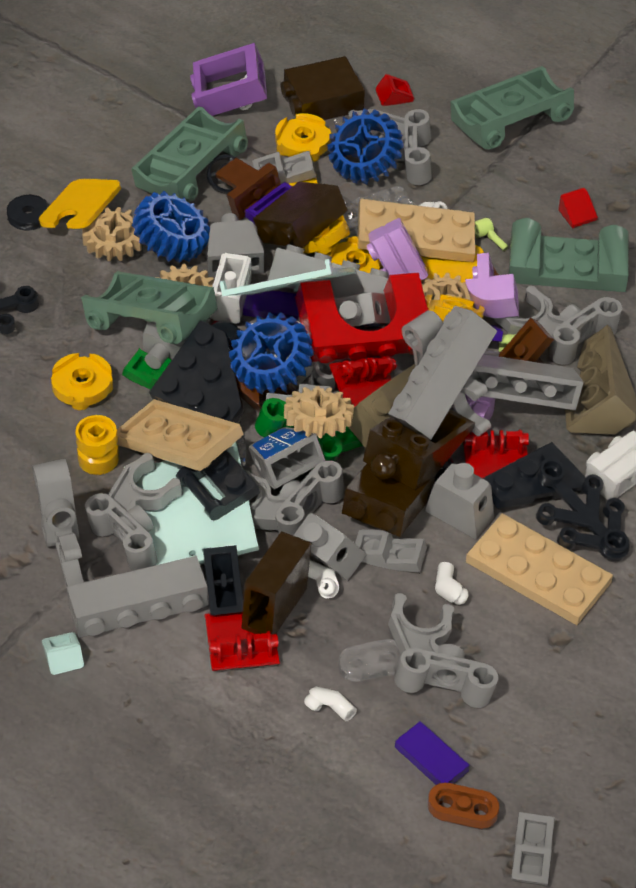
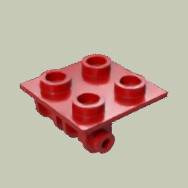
M390 356L362 358L355 361L345 360L329 364L339 392H343V398H350L351 405H354V407L392 380L390 374L397 366L396 360L390 358Z
M490 430L489 436L488 432L476 436L471 432L463 441L465 463L470 464L474 468L475 475L484 478L528 455L529 434L518 430L506 431L504 436L503 430H499V436H494V430Z
M243 612L214 616L205 614L212 671L280 664L277 648L278 635L271 634L270 631H266L263 634H254L242 629Z

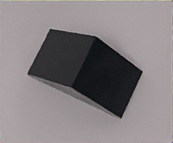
M237 545L203 549L204 576L208 586L210 616L243 612Z

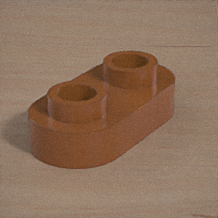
M445 782L435 785L430 790L428 809L439 820L485 829L491 827L497 821L499 802L488 791ZM448 803L451 807H443L440 804ZM476 811H483V812H485L486 814H485V815H478V814H476L475 812H476Z

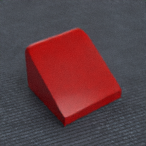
M385 74L376 86V93L383 106L414 101V96L406 80Z
M585 188L564 193L560 196L558 210L572 228L598 219L590 196Z

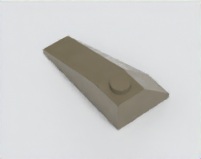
M607 325L584 341L577 368L581 371L580 377L584 383L576 410L565 409L566 428L571 433L615 435L622 429L632 426L636 421V395L612 329Z
M415 364L381 386L354 407L352 425L349 429L365 448L370 429L390 417L388 413L393 406L394 399L407 384L408 377L415 368Z

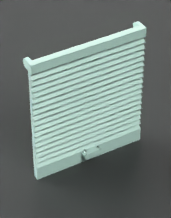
M325 259L326 269L231 289H227L226 282L223 280L220 281L222 297L253 295L292 286L296 287L294 289V292H296L300 282L321 281L355 274V267L332 268L330 259Z
M234 442L227 451L241 466L238 446ZM169 461L154 463L155 470L144 474L138 479L136 485L144 490H157L164 487L171 479L176 478L177 472L184 466ZM205 477L199 479V482L214 499H222V496ZM181 485L182 496L172 500L163 509L145 510L153 524V529L149 533L152 536L156 551V565L197 556L200 565L204 564L203 549L237 545L238 555L259 550L249 500L220 519L213 521L204 512L205 507L189 488Z

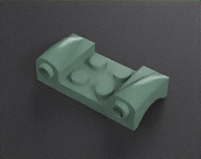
M541 66L450 101L451 120L479 146L488 150L500 146L503 142L506 125L514 124L519 120L537 115L542 111L554 122L567 120L574 110V89L570 87L563 90L557 87L549 77L546 68Z
M198 106L131 168L135 187L151 194L155 192L160 195L165 191L171 196L175 193L178 198L182 199L185 197L187 202L195 200L198 195L196 175L222 151L236 157L247 149L248 139L244 120L238 119L233 123H224L212 117L203 107Z
M530 218L516 220L513 222L511 230L509 274H514L516 284L626 292L629 276V233L623 227L610 225L600 230L598 240L541 236V225L537 221Z
M120 271L114 273L110 286L101 296L91 297L84 295L81 297L85 318L91 328L106 330L120 315L122 317L144 319L147 322L155 321L160 338L170 344H178L187 339L200 320L206 322L218 309L214 287Z

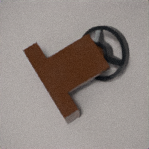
M231 155L215 157L210 162L206 172L207 180L211 187L227 195L231 211L237 215L239 220L245 217L246 209L281 185L276 166L267 163L257 170ZM223 159L229 160V163L223 164L218 171L210 173L211 166L215 162ZM212 178H218L234 189H223L217 186Z

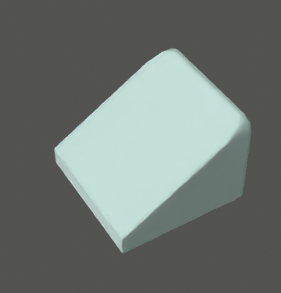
M75 632L42 640L51 674L55 675L81 669L84 666L81 646Z

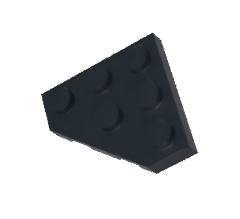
M200 320L149 391L151 398L237 423L243 415L244 409L239 394L236 373L231 368L232 361L229 357L230 345L226 333Z

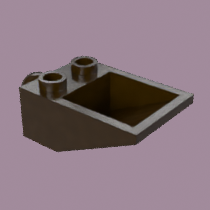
M449 409L430 440L404 427L390 416L370 429L363 462L370 465L375 477L379 479L392 477L413 490H417L438 473L474 429L475 422Z

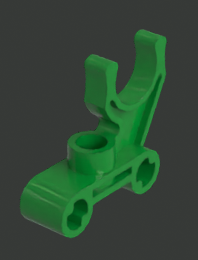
M270 398L264 401L255 422V429L260 436L266 437L284 427L294 428V426H287V419H284L285 401L279 398ZM346 427L344 433L335 431L334 437L328 433H325L322 438L317 436L325 461L336 462L340 453L363 446L349 427Z

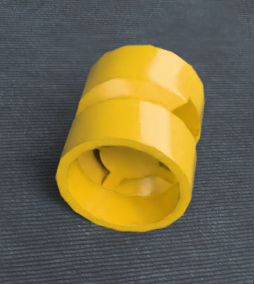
M92 415L82 419L77 424L75 430L79 466L85 472L94 475L106 474L112 471L119 461L118 437L115 423L103 415Z

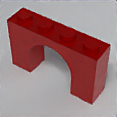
M419 272L389 275L383 291L390 323L386 327L375 331L356 329L342 319L336 307L330 280L300 282L295 299L300 322L305 326L307 334L312 339L311 345L314 349V355L310 357L312 362L331 363L339 359L355 361L365 357H392L395 354L404 353L414 355L413 349L408 346L403 338L402 328L425 311H428Z

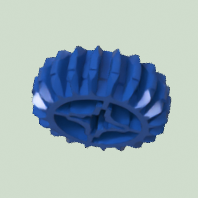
M363 109L362 114L358 116L357 112L353 111V118L348 120V118L343 117L344 124L342 126L335 125L337 133L329 134V139L332 142L327 145L330 152L329 160L333 164L335 171L340 173L344 179L348 180L350 178L355 184L361 179L367 185L370 178L378 182L379 175L382 173L388 177L389 172L387 169L389 167L397 169V164L394 160L402 159V154L399 150L404 149V144L401 140L403 135L398 130L396 122L391 120L385 113L381 115L379 111L374 109L370 114L368 110ZM371 130L385 134V138L373 136ZM346 155L358 157L360 163H354L347 160Z
M165 191L160 195L153 192L151 196H146L134 211L135 215L131 225L135 229L134 235L140 237V244L148 246L147 251L157 253V258L164 256L168 262L172 258L178 263L182 260L190 262L192 258H197L209 242L210 227L207 225L209 219L203 217V211L197 210L195 203L190 204L186 201L185 197L182 199L178 198L175 193L169 196Z
M269 312L267 318L262 320L257 315L254 324L246 321L245 326L247 329L245 331L237 330L239 339L231 340L233 350L229 351V357L232 361L231 368L233 372L236 373L239 382L244 383L250 390L256 388L260 394H263L266 389L270 393L275 394L278 387H281L286 392L287 384L297 385L298 380L296 378L298 376L306 377L305 367L312 366L310 358L314 355V349L311 345L312 339L307 334L305 326L298 323L293 316L287 319L283 313H280L275 318Z

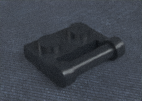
M227 450L201 471L184 466L176 474V478L180 480L181 485L189 488L205 507L204 512L213 521L220 519L260 493L258 485ZM205 477L222 496V499H214L199 482V479Z

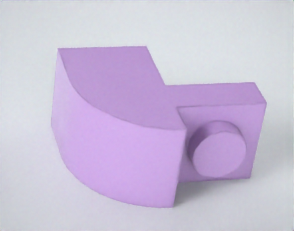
M477 254V266L472 267L473 279H465L470 299L474 302L473 307L478 310L480 305L483 306L485 309L484 316L490 318L519 316L518 289L514 274L494 276L490 254Z

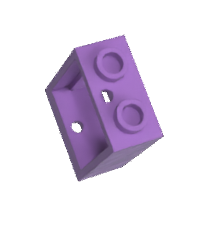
M255 43L193 62L194 74L190 75L195 90L192 93L195 108L198 106L203 107L211 116L267 99L264 62ZM247 71V78L207 90V83Z

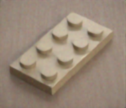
M360 199L358 206V249L368 250L366 245L370 243L368 234L371 231L385 226L397 218H401L420 256L466 262L474 261V212Z
M154 399L117 429V445L141 453H150L154 457L201 471L208 467L221 453L229 449L244 434L238 423Z
M503 513L466 556V563L575 625L581 622L612 583L613 574Z

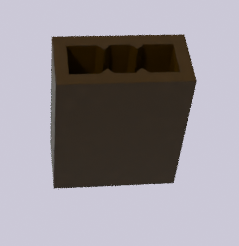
M346 56L284 69V81L280 83L283 97L289 100L293 115L306 113L316 115L323 120L349 115L351 110L360 111L364 109L365 90Z
M297 182L256 215L253 221L257 228V234L263 243L287 246L289 244L303 248L347 212L348 209L338 185Z
M366 464L346 487L342 514L401 537L427 504L434 486L435 476L417 490H413L392 477L388 479L375 477L370 465Z
M283 531L280 532L245 581L242 629L254 634H263L266 631L276 634L307 590L312 543Z

